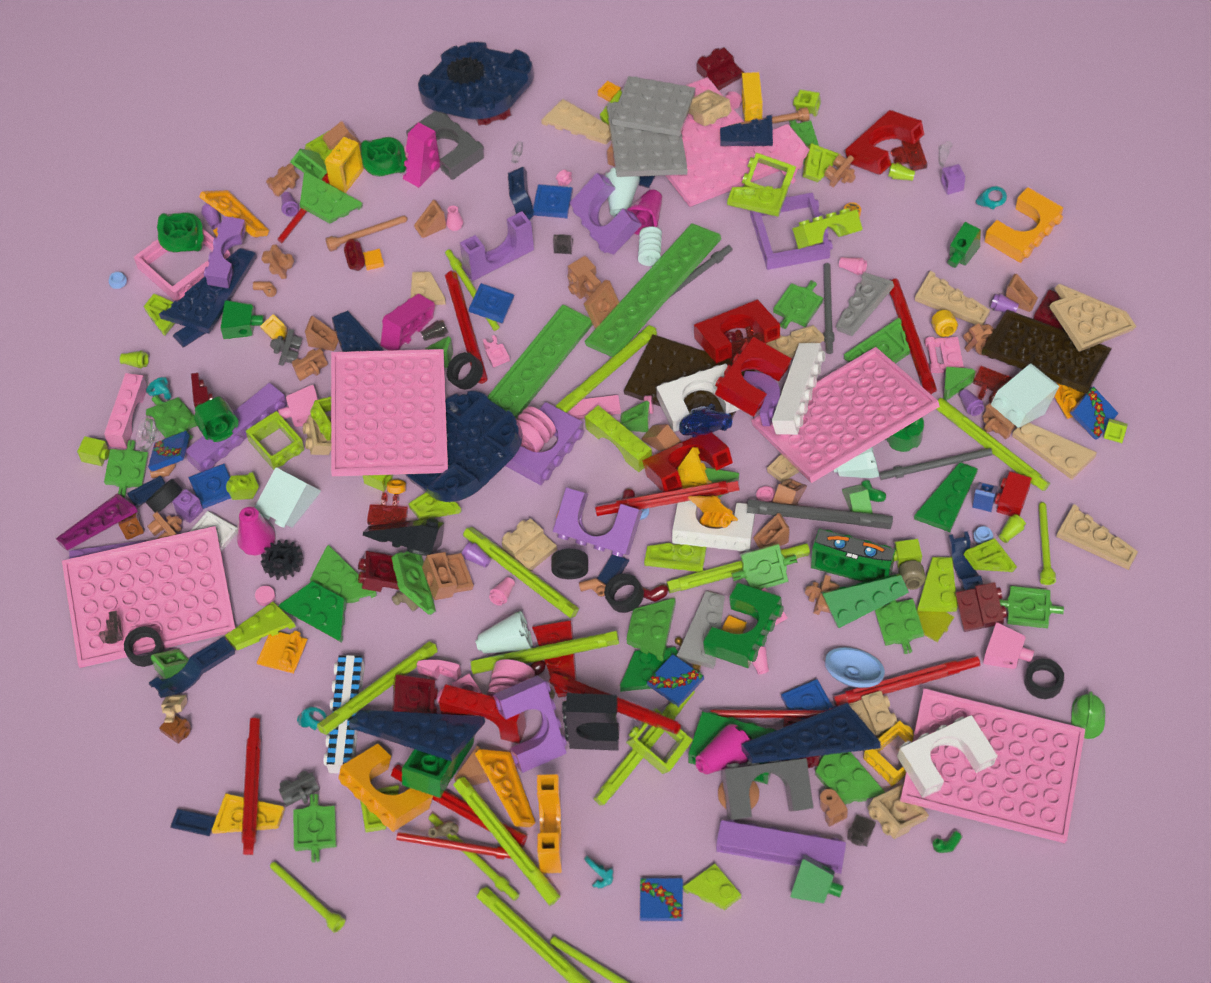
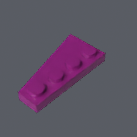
M117 493L58 536L56 540L59 545L68 551L138 511L133 504Z

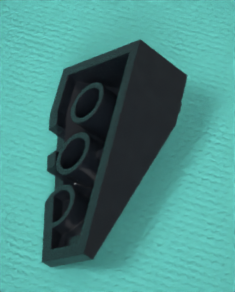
M429 518L372 525L363 531L362 536L379 542L390 541L393 547L404 546L407 548V552L427 556L434 554L442 545L444 523L438 522L437 519Z

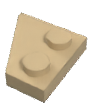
M412 272L411 298L420 294L434 302L435 305H446L445 297L430 272Z

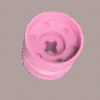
M526 407L517 418L523 433L521 446L530 451L539 452L543 448L544 443H547L556 433V428L549 417L535 407Z
M497 661L493 667L492 681L489 683L486 695L493 696L495 693L535 677V671L530 666L519 661Z

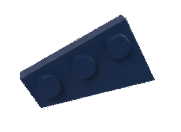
M768 115L762 120L753 119L750 123H737L720 128V146H773L772 115Z

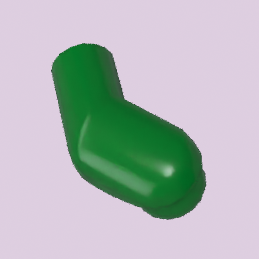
M869 480L861 483L863 487L868 489L870 501L884 502L886 500V493L872 488Z
M954 831L948 840L935 839L932 843L934 851L938 853L953 852L962 839V835Z

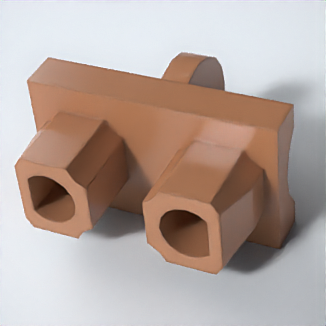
M838 155L833 165L839 169L837 170L831 165L826 169L824 176L831 180L829 184L831 187L834 188L840 180L845 184L846 182L852 183L856 179L855 170L853 168L850 169V163L854 160V157L850 155L846 159Z
M289 163L286 167L282 166L278 169V174L275 177L268 178L266 183L272 189L274 195L279 197L288 188L293 189L296 186L295 181L300 177L295 172L294 165Z
M272 245L270 251H264L261 257L264 263H270L269 271L272 275L278 274L281 279L287 278L286 272L292 268L294 262L292 255L283 254L277 245Z
M980 323L971 327L969 332L963 336L968 343L965 350L969 352L975 346L976 352L983 355L981 353L988 341L986 339L992 334L990 328L984 330Z
M320 348L316 351L312 349L303 359L297 358L292 361L293 369L300 381L312 374L315 376L319 375V370L328 365Z
M991 404L986 405V411L982 416L983 422L986 423L984 430L987 433L991 431L999 433L1006 440L1010 437L1011 431L1016 425L1005 418Z
M156 512L152 515L155 520L147 526L154 536L163 530L164 533L158 537L160 539L177 535L174 530L177 532L181 531L180 525L182 520L179 516L171 517L169 515L166 517V522Z
M825 574L820 588H818V583L813 582L812 586H807L805 589V594L809 596L810 602H814L815 598H817L814 614L819 615L821 611L830 613L821 592L836 590L839 588V585L831 582V576Z

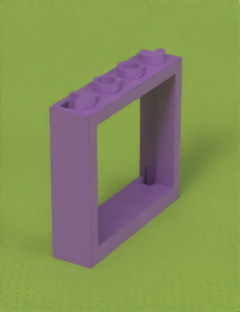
M813 192L786 197L781 212L809 207L813 218L823 216L822 212L819 213L818 199L814 198ZM750 210V217L767 270L830 258V250L833 249L832 241L828 240L827 228L821 245L773 253L762 220V216L768 214Z

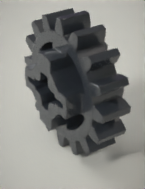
M462 57V60L456 59V62L451 61V65H447V76L454 83L459 81V84H469V81L474 83L475 79L480 80V77L484 76V65L478 59L472 60L471 57Z
M278 540L276 545L272 542L270 543V549L264 548L265 553L261 554V565L264 572L268 573L270 578L275 575L276 580H279L281 576H283L284 580H287V575L294 577V571L300 572L299 566H303L302 559L304 558L300 547H296L295 542L289 544L288 540H285L284 543Z

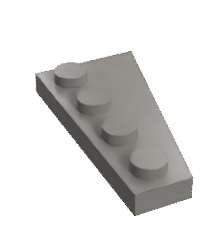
M864 272L861 276V283L857 284L856 292L849 300L848 308L844 309L836 325L837 330L853 336L893 289V281Z
M705 592L676 655L677 658L684 662L712 669L715 667L716 657L705 654L703 641L711 627L721 628L725 596Z

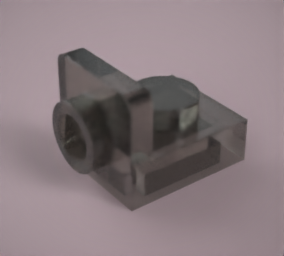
M553 235L554 254H572L573 238L571 235Z
M117 611L109 612V620H106L108 630L99 632L101 641L107 644H114L117 641L123 640L121 618Z
M856 815L852 827L849 828L847 839L857 846L863 845L867 847L876 822Z

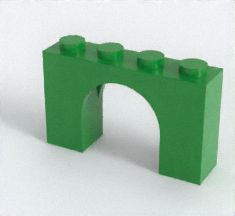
M737 583L729 597L731 610L752 616L758 621L757 625L749 632L743 634H733L711 627L703 644L705 654L749 669L751 663L756 661L759 649L764 647L767 635L773 631L775 621L778 617H781L784 606H782L780 596Z
M702 711L688 753V763L695 765L696 757L729 724L736 725L737 727L735 728L738 731L743 730L750 741L774 732L776 729H766L754 723H744L732 717L725 718L714 712L706 713ZM762 773L753 781L768 785L771 773Z

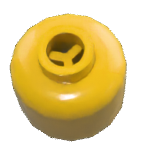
M940 310L931 319L933 329L941 337L951 336L957 330V320L949 310Z

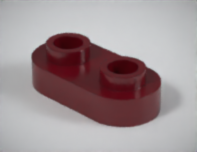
M349 239L344 246L347 264L350 269L359 271L365 265L363 251L359 241Z

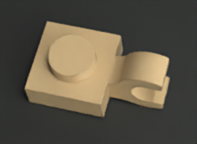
M173 695L164 699L161 704L162 712L166 713L164 723L174 722L175 713L182 712L187 704L186 695Z

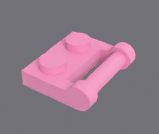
M928 337L925 339V346L928 347L931 362L929 366L931 373L946 372V367L964 368L958 337ZM935 347H940L943 364L938 363Z

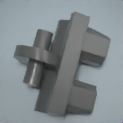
M292 329L288 330L285 342L281 336L271 340L270 346L274 349V353L279 354V351H282L278 365L284 366L285 362L292 363V361L297 359L298 352L289 350V348L299 350L302 338L293 335L294 330Z
M303 771L298 774V780L292 783L290 780H285L279 784L280 789L278 790L286 807L301 799L306 804L308 803L306 797L320 790L313 773L309 774L307 771Z

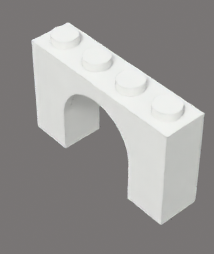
M727 364L717 365L711 369L699 371L687 377H680L675 381L662 383L656 387L657 399L673 432L691 426V415L684 403L685 397L698 390L709 391L715 395L717 390L715 384L720 376H725L724 372ZM716 396L725 414L740 410Z
M692 501L677 504L672 543L750 551L755 514L747 513V504L736 503L734 516L738 521H732L728 527L711 529L701 525L696 519L698 507Z
M972 715L966 718L960 717L949 726L942 725L936 732L931 734L925 733L912 743L911 741L905 742L900 746L897 755L922 798L941 790L944 783L930 757V752L934 748L942 745L958 748L966 756L976 773L994 765L998 757Z

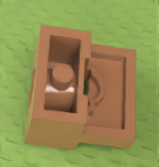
M586 256L568 265V289L579 299L583 297L588 299L601 285V281L595 276L596 266Z
M442 552L426 556L422 569L434 600L450 598L454 593L473 589L474 585L462 553L446 556V553Z

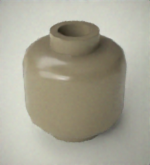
M911 560L899 567L898 572L902 576L907 589L916 590L925 583L924 567L920 562Z

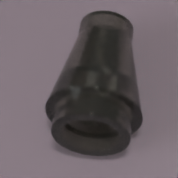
M443 319L440 321L436 320L426 329L420 331L424 341L444 337L445 334L449 333Z

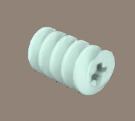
M645 227L639 233L638 261L642 265L653 266L661 258L662 231L657 227Z

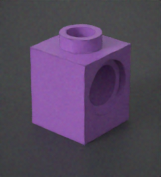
M960 165L942 168L941 184L946 194L964 191L966 177Z
M187 489L172 501L176 514L188 523H191L203 512L199 498Z

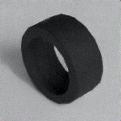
M466 352L459 353L453 357L447 367L448 380L463 390L474 387L480 381L483 374L482 362ZM471 362L469 374L459 380L460 369L465 364Z
M170 479L146 501V504L154 513L160 512L183 489L174 479Z
M578 549L558 550L551 557L552 573L561 579L582 578L588 573V555Z
M619 574L609 580L605 586L604 595L613 610L619 613H627L640 605L644 597V590L635 576ZM626 585L634 586V592L628 599L623 601L614 600L618 589Z
M144 626L130 631L124 641V651L130 662L136 666L146 667L153 665L150 657L152 654L163 652L164 645L156 630ZM145 637L152 638L155 641V648L151 653L145 656H137L133 653L132 647L137 640Z
M1042 658L1029 664L1025 673L1024 684L1032 696L1039 699H1050L1060 693L1065 674L1057 662ZM1044 670L1052 673L1056 677L1055 685L1048 688L1038 686L1032 680L1034 672Z

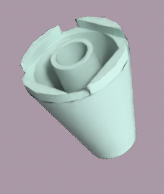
M612 168L609 173H605V176L609 178L616 188L608 197L610 214L615 217L623 208L627 210L631 206L640 182V176L616 177V170Z
M522 611L512 614L480 633L478 639L475 640L478 650H482L484 654L533 648L531 633L526 627L528 624Z

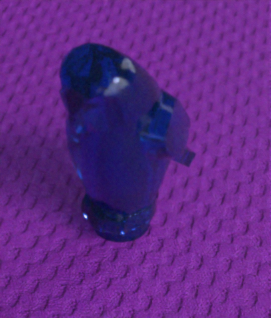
M710 404L708 407L698 406L681 419L679 431L682 435H691L692 437L709 434L718 430L726 431L732 426V416L730 413L714 411V404Z

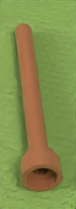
M807 107L799 108L796 113L772 117V124L796 119L801 122L809 121V110ZM751 121L741 122V124L750 123Z
M400 216L339 238L331 236L325 238V241L331 252L337 250L340 244L346 243L349 239L355 240L407 222V217Z

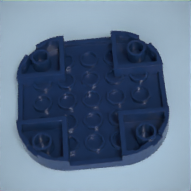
M467 42L466 45H461L458 48L456 45L441 54L442 61L429 75L423 74L420 77L418 88L422 103L431 110L468 119H485L507 111L518 100L534 79L533 65L529 56L523 51L515 49L512 53L488 49L485 42ZM462 57H471L472 60L478 59L484 65V76L480 77V80L475 79L474 83L472 81H469V84H459V81L454 83L447 76V65H451V61L456 62V59L462 60Z
M467 391V395L462 394L460 396L457 393L445 399L448 469L443 473L405 474L411 482L436 500L455 502L472 496L512 460L521 446L523 433L514 415L509 410L505 411L490 401L485 394L477 391Z

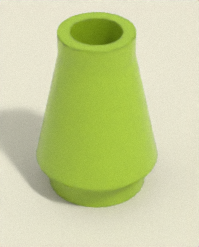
M897 162L896 164L891 163L888 177H892L895 180L913 181L915 171Z
M141 350L121 353L119 360L121 364L142 369L148 365L149 357L147 353Z
M1016 514L1012 517L1010 516L998 535L999 539L1004 543H1008L1025 529L1026 522Z

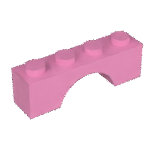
M125 373L104 433L110 447L127 449L128 440L132 436L134 409L138 403H143L146 395L147 384L143 375Z

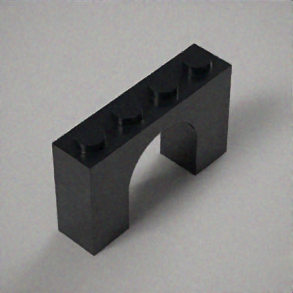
M567 693L566 701H562L565 740L569 741L570 749L619 751L620 731L619 723H617V695Z

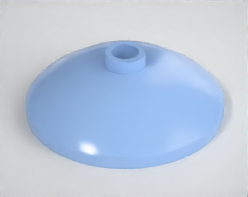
M836 648L831 650L825 658V667L830 675L847 686L856 688L873 687L879 684L885 675V669L881 662L871 654L859 649Z

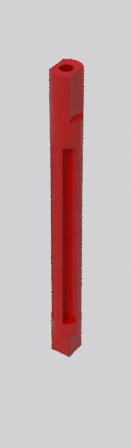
M450 270L445 274V279L466 351L479 359L483 365L458 275ZM484 365L482 377L478 382L480 384L488 380Z
M894 278L891 280L894 287L889 293L898 318L901 319L902 329L905 332L906 341L909 345L921 384L927 392L933 394L937 391L933 375L900 282Z
M738 480L720 481L616 500V502L596 505L597 516L618 513L620 504L641 510L691 501L688 498L689 496L700 495L710 497L729 494V492L740 491Z
M978 656L957 661L953 660L882 680L873 687L846 690L844 693L833 695L832 697L835 706L846 703L850 704L860 701L862 696L881 691L882 695L958 674L960 671L981 666Z
M552 673L549 679L551 685L568 693L609 694ZM617 697L618 713L676 735L680 731L681 725L678 721Z
M250 718L249 737L246 742L241 837L243 855H253L257 835L261 750L259 718Z
M398 764L393 767L391 777L402 782V766ZM444 791L440 798L433 796L432 800L488 830L467 802L447 791ZM501 822L521 848H523L528 836Z

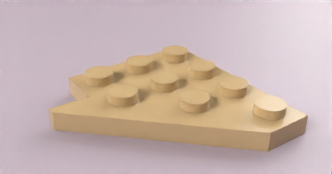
M1058 284L1055 287L1061 299L1053 302L1049 307L1079 352L1131 332L1136 328V325L1126 311L1062 284Z

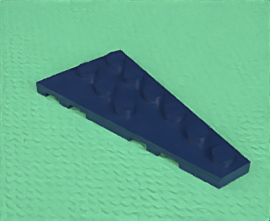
M239 248L226 259L232 264L233 270L229 288L207 285V279L204 277L184 293L185 296L179 301L175 300L168 310H163L159 313L160 319L210 334L223 313L225 301L231 300L257 258L256 253Z
M348 311L332 317V323L342 352L384 351Z
M848 703L741 744V751L752 764L881 748V742Z
M360 710L349 721L351 729L449 761L454 760L485 724L483 716Z

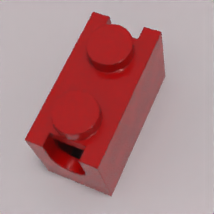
M1009 471L1008 477L1003 478L1001 483L1002 494L998 493L996 497L997 512L1011 517L1014 514L1020 516L1032 478Z

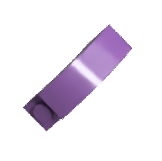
M746 371L743 378L749 384L767 393L760 410V417L763 426H770L781 396L780 388L772 377L760 372Z

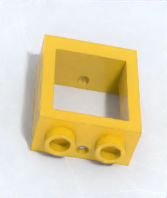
M759 72L742 73L741 97L744 122L762 119L763 103Z
M346 137L341 139L325 159L330 185L344 193L349 190L364 170L359 143Z
M901 721L897 722L878 739L881 742L880 749L865 750L863 758L892 787L905 777L906 770L902 767L897 771L879 752L897 736L905 742L911 741L912 743L914 732L910 726L904 725Z

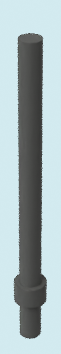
M727 245L721 251H716L712 254L711 258L695 269L671 296L715 263H720L723 257L733 251L732 247Z
M825 263L823 265L825 332L823 335L824 342L826 343V353L832 354L835 334L832 328L831 265Z
M988 448L903 468L902 466L894 467L893 470L879 473L880 480L893 477L898 479L911 473L992 456V450Z

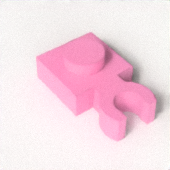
M492 336V343H488L486 339H483L486 356L492 367L510 361L503 344L498 345L496 336Z

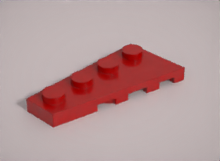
M571 620L532 627L539 647L574 640ZM575 653L544 660L550 677L552 673L577 681ZM554 686L558 698L567 696L568 692Z

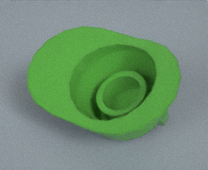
M1093 692L1077 697L1072 705V726L1084 728L1085 739L1098 737L1103 732L1105 726V706L1101 699L1094 695Z

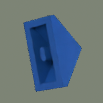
M979 482L975 491L972 508L992 512L998 486Z

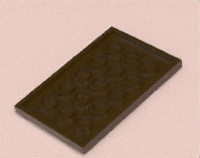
M1007 309L983 347L981 354L1020 369H1024L1029 364H1032L1052 381L1088 394L1109 357L1112 348L1098 344L1079 352L1066 331Z
M653 334L624 389V394L644 401L645 396L652 395L653 404L661 407L657 399V386H660L662 383L675 381L680 377L693 375L699 371L711 369L717 365L727 364L728 366L730 364L732 366L733 360L726 359L715 363L706 351ZM754 369L744 370V371L741 372V374H742V376L744 377V374H745L746 371H753V372H755V370H754ZM694 391L684 399L691 417L728 429L736 413L735 411L725 414L718 398L709 391Z

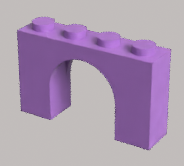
M597 172L570 201V204L573 207V212L581 218L582 225L590 231V236L598 242V248L604 253L608 252L614 255L642 224L633 212L623 208L610 223L601 226L599 222L600 207L616 188L607 176Z
M522 211L507 219V237L494 250L485 252L484 245L476 235L460 242L463 269L472 281L534 250L532 224Z
M547 402L539 410L549 417L556 428L554 435L558 439L556 445L545 452H533L520 446L516 455L505 465L539 485H542L545 480H549L552 471L561 465L564 456L572 451L575 442L584 435L582 421Z
M566 487L553 532L558 533L557 537L565 540L571 537L576 539L575 543L584 546L590 543L594 545V549L603 552L606 548L612 550L611 554L623 557V554L629 555L643 510L620 504L613 528L605 535L593 536L586 531L582 523V514L588 494Z
M538 675L493 694L498 712L505 719L531 709L539 710L541 713L542 724L538 733L530 740L510 748L514 764L522 773L567 754L565 749L567 743L559 729L561 728V723L554 713L556 706L548 693L551 691L550 686L546 680L544 681Z

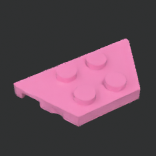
M787 124L773 129V146H764V148L773 159L796 166L791 183L794 184L796 181L794 177L798 169H801L803 160L810 149L792 127ZM780 170L786 176L787 172Z

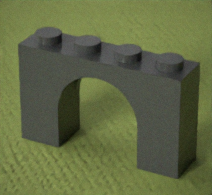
M434 111L419 122L435 131L436 140L450 139L458 144L454 150L440 159L441 171L451 180H454L484 158L483 145L479 141H475L468 132L462 130L458 123L450 120L447 114ZM412 126L406 131L407 135L414 126Z
M807 758L788 759V761L781 762L780 760L770 761L766 764L747 762V766L739 767V763L727 764V769H721L728 820L752 817L749 797L750 786L758 775L765 772L775 774L783 781L786 788L789 811L814 809Z

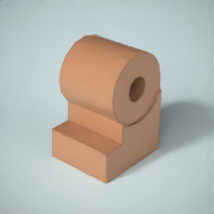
M826 789L821 793L820 808L825 812V821L830 827L846 819L848 809L839 795L832 789Z

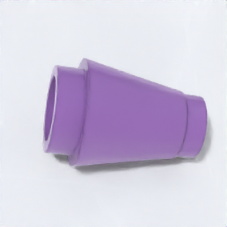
M284 192L281 195L282 213L288 217L295 216L299 206L290 192Z
M208 203L203 205L201 211L203 217L212 230L218 228L220 222L219 211Z
M994 294L990 308L1000 312H1006L1007 309L1016 312L1019 304L1002 294Z
M968 389L960 393L959 397L968 414L977 416L983 412L984 405L982 400Z
M469 542L462 551L464 559L484 568L492 560L476 543Z

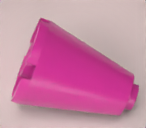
M648 190L627 209L633 212L642 224L635 232L636 235H639L641 229L645 227H658L662 195L657 190Z
M245 507L239 514L238 546L248 555L264 554V548H270V543L274 544L275 542L274 529L256 508Z
M734 724L725 726L696 757L695 765L698 771L704 774H711L721 769H727V764L739 763L740 765L748 762L749 759L741 751V744L750 741L747 734L743 730L738 731L735 728L737 726Z

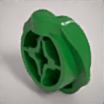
M384 137L362 141L360 153L363 166L368 173L374 176H385L395 173L402 174L406 171L407 167L404 166L407 158L404 147L397 139Z
M162 213L159 215L157 231L158 241L162 248L169 252H198L202 249L204 240L203 225L196 215L191 213Z

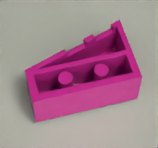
M418 122L407 135L406 152L408 153V160H405L404 163L407 171L406 174H403V180L420 188L439 169L440 160L435 131Z
M417 294L389 314H386L382 320L380 346L393 351L400 350L404 343L409 344L412 341L410 337L416 331L420 332L433 318L435 303Z

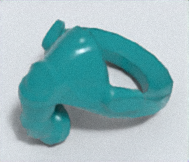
M998 186L990 187L978 196L976 204L995 209V207L1005 203L1007 199L1006 191ZM998 190L1003 196L999 201H992L989 198V193Z
M166 377L155 379L146 389L149 396L164 394L166 400L172 398Z
M311 706L302 710L301 714L298 715L297 722L303 728L310 727L316 730L317 724L321 721L314 720L310 715H313L314 711H316L325 719L327 714L323 710Z
M586 855L584 861L603 878L602 882L597 879L592 884V887L599 889L611 885L613 882V868L604 869L602 865L599 866Z

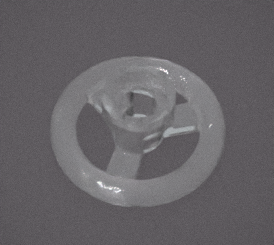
M150 415L145 416L141 420L136 433L137 449L143 452L147 451L152 443L158 442L160 439V431L156 428L155 419ZM146 440V444L142 446V442Z

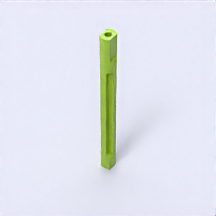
M648 325L620 352L607 361L581 385L576 387L555 407L568 413L601 382L646 345L653 334L657 335L656 328Z
M943 398L938 400L940 407L936 408L937 411L986 449L991 448L992 453L1018 474L1031 477L1032 485L1037 486L1042 491H1046L1051 483L1042 477L1039 472Z
M466 528L463 533L466 539L473 544L476 543L488 556L569 618L576 617L579 611L577 606L475 528Z
M806 543L782 549L781 554L784 558L796 555L798 559L809 556L810 549ZM742 561L667 581L669 594L731 578V573L742 571Z
M617 631L472 660L470 661L471 671L473 674L493 671L494 664L500 660H515L526 664L620 644Z
M427 642L317 724L319 732L325 735L330 733L394 685L396 674L406 676L417 667L418 661L427 660L437 653L435 643Z
M695 691L679 707L670 702L662 713L667 718L674 720ZM650 726L639 741L650 750L665 731L659 727ZM632 749L602 785L600 791L593 799L600 806L605 805L643 757Z
M465 777L459 778L453 784L456 790L549 906L555 904L561 898L558 892Z
M488 887L480 889L477 898L562 975L569 983H591Z

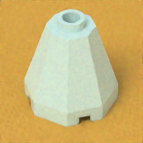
M869 448L834 469V473L838 472L839 476L879 477L873 448Z

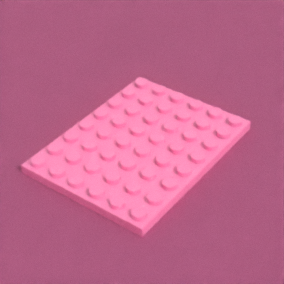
M708 77L685 85L696 88L694 97L707 90L723 96ZM732 106V111L728 116L719 118L714 124L707 126L695 122L693 115L688 113L682 130L688 168L687 175L665 176L689 207L729 192L732 187L744 186L745 184L742 183L745 173L749 174L750 168H748L750 158H754L756 153L773 158L764 146H720V128L744 122ZM757 162L751 182L779 172V169Z
M875 347L817 381V385L812 391V399L808 403V411L803 418V426L800 427L798 435L776 434L772 422L770 426L762 425L760 415L752 419L751 422L799 472L813 483L940 406L936 398Z
M443 349L331 352L332 476L443 473L447 470Z
M216 526L62 561L77 661L80 668L126 658L127 655L124 651L125 638L130 631L138 627L145 626L156 630L163 641L164 649L225 635L236 628ZM149 637L137 640L132 647L133 653L139 655L152 652L155 648V641Z
M923 689L912 742L918 740L925 733L931 734L936 732L942 725L949 726L960 717L966 718L972 715L998 757L994 765L976 773L966 756L958 748L949 745L938 746L930 752V757L944 780L941 790L922 798L906 772L900 801L1066 843L1085 729Z

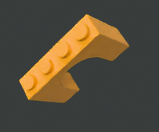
M1029 187L1017 198L1016 210L1033 219L1037 227L1030 231H1017L996 220L986 231L985 243L1019 263L1025 258H1029L1033 249L1039 247L1043 238L1049 236L1053 227L1059 225L1063 219L1062 206Z
M376 744L341 765L338 779L343 786H346L357 799L367 806L371 813H374L385 826L394 832L430 809L433 795L412 788L398 795H387L377 791L370 781L388 770L391 755L379 744Z
M558 774L537 775V796L540 816V833H537L540 871L542 873H562Z

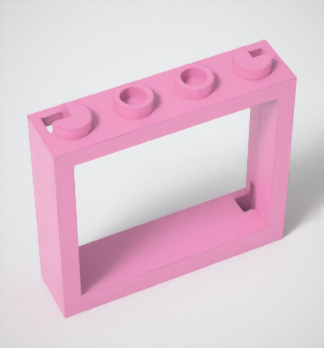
M203 229V244L213 252L214 238ZM156 240L134 256L137 268L174 301H179L185 296L184 293L204 278V270L206 266L208 267L209 262L206 261L174 286H171L148 266L167 252V250L162 248L159 241ZM228 250L223 256L225 260L230 256V251Z

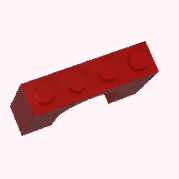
M889 110L845 149L847 158L850 155L854 157L850 164L881 175L891 166V161L887 150L875 146L888 139H899L914 145L925 135L922 121Z
M758 299L694 324V339L715 363L732 357V343L724 335V333L731 329L744 328L751 330L765 344L780 338V323Z
M755 337L749 343L747 341L741 348L742 353L736 354L732 361L733 365L729 364L724 372L725 376H720L715 384L717 387L716 396L753 417L762 407L767 393L749 384L743 378L741 372L748 369L758 370L779 382L788 370L792 358Z
M710 430L642 460L646 476L662 492L683 487L676 468L680 466L692 448L698 447L700 461L707 462L716 471L732 464L733 461L729 447Z
M445 684L439 699L441 714L483 716L499 728L502 740L517 744L521 743L526 729L524 712L505 719L498 712L493 696Z

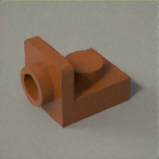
M138 512L118 522L127 540L144 533V529L139 522Z
M176 715L174 722L163 723L159 727L160 732L178 744L189 736L192 729L187 719L182 720Z

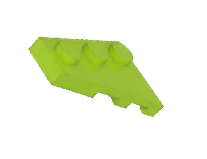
M766 186V189L732 187L727 199V205L779 217L789 186H782V188Z
M671 543L647 546L644 566L701 572L704 568L707 547L687 544L673 545Z
M932 557L918 605V612L957 611L952 557Z
M271 602L227 633L225 637L238 651L260 642L262 637L270 634L275 636L279 634L278 631L284 628L292 629L296 626L274 602Z

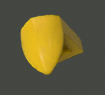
M274 314L260 326L272 340L277 339L278 336L283 337V340H285L288 333L287 326Z

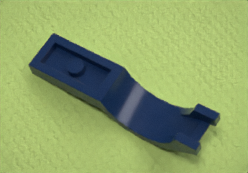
M520 167L508 173L509 197L514 205L516 214L522 211L530 221L534 211L528 195L527 171L524 167Z
M968 531L963 533L964 537L954 539L953 534L948 536L954 570L959 582H961L963 591L975 589V586L984 585L981 576L963 555L966 550L971 548Z
M222 637L192 655L184 668L176 675L167 679L156 677L149 682V685L158 691L160 698L178 695L192 687L202 674L233 656L235 649Z

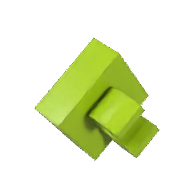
M1109 418L1104 438L1123 443L1128 424Z

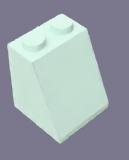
M1029 364L997 391L991 406L1020 428L1045 415L1059 385L1035 366Z
M275 468L254 508L259 510L264 518L268 520L270 517L276 519L275 524L283 528L286 525L293 528L320 494L321 490Z

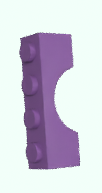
M223 216L222 223L219 222L217 228L218 236L214 237L213 240L214 249L213 252L209 253V265L204 270L207 285L229 288L233 276L232 264L225 260L223 256L229 248L242 244L246 232L244 219Z

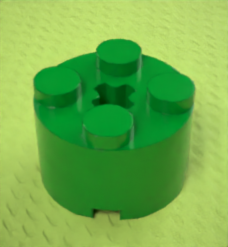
M215 397L195 407L194 421L206 440H213V442L224 441L233 434V429L238 427L236 415L222 397Z
M923 417L886 438L885 440H887L889 446L900 452H908L914 447L917 448L921 444L923 437Z

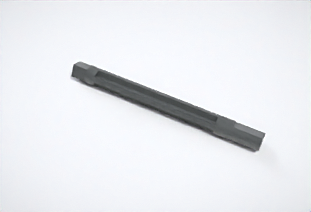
M749 499L747 502V513L776 516L780 513L782 517L891 529L893 524V516L832 510Z

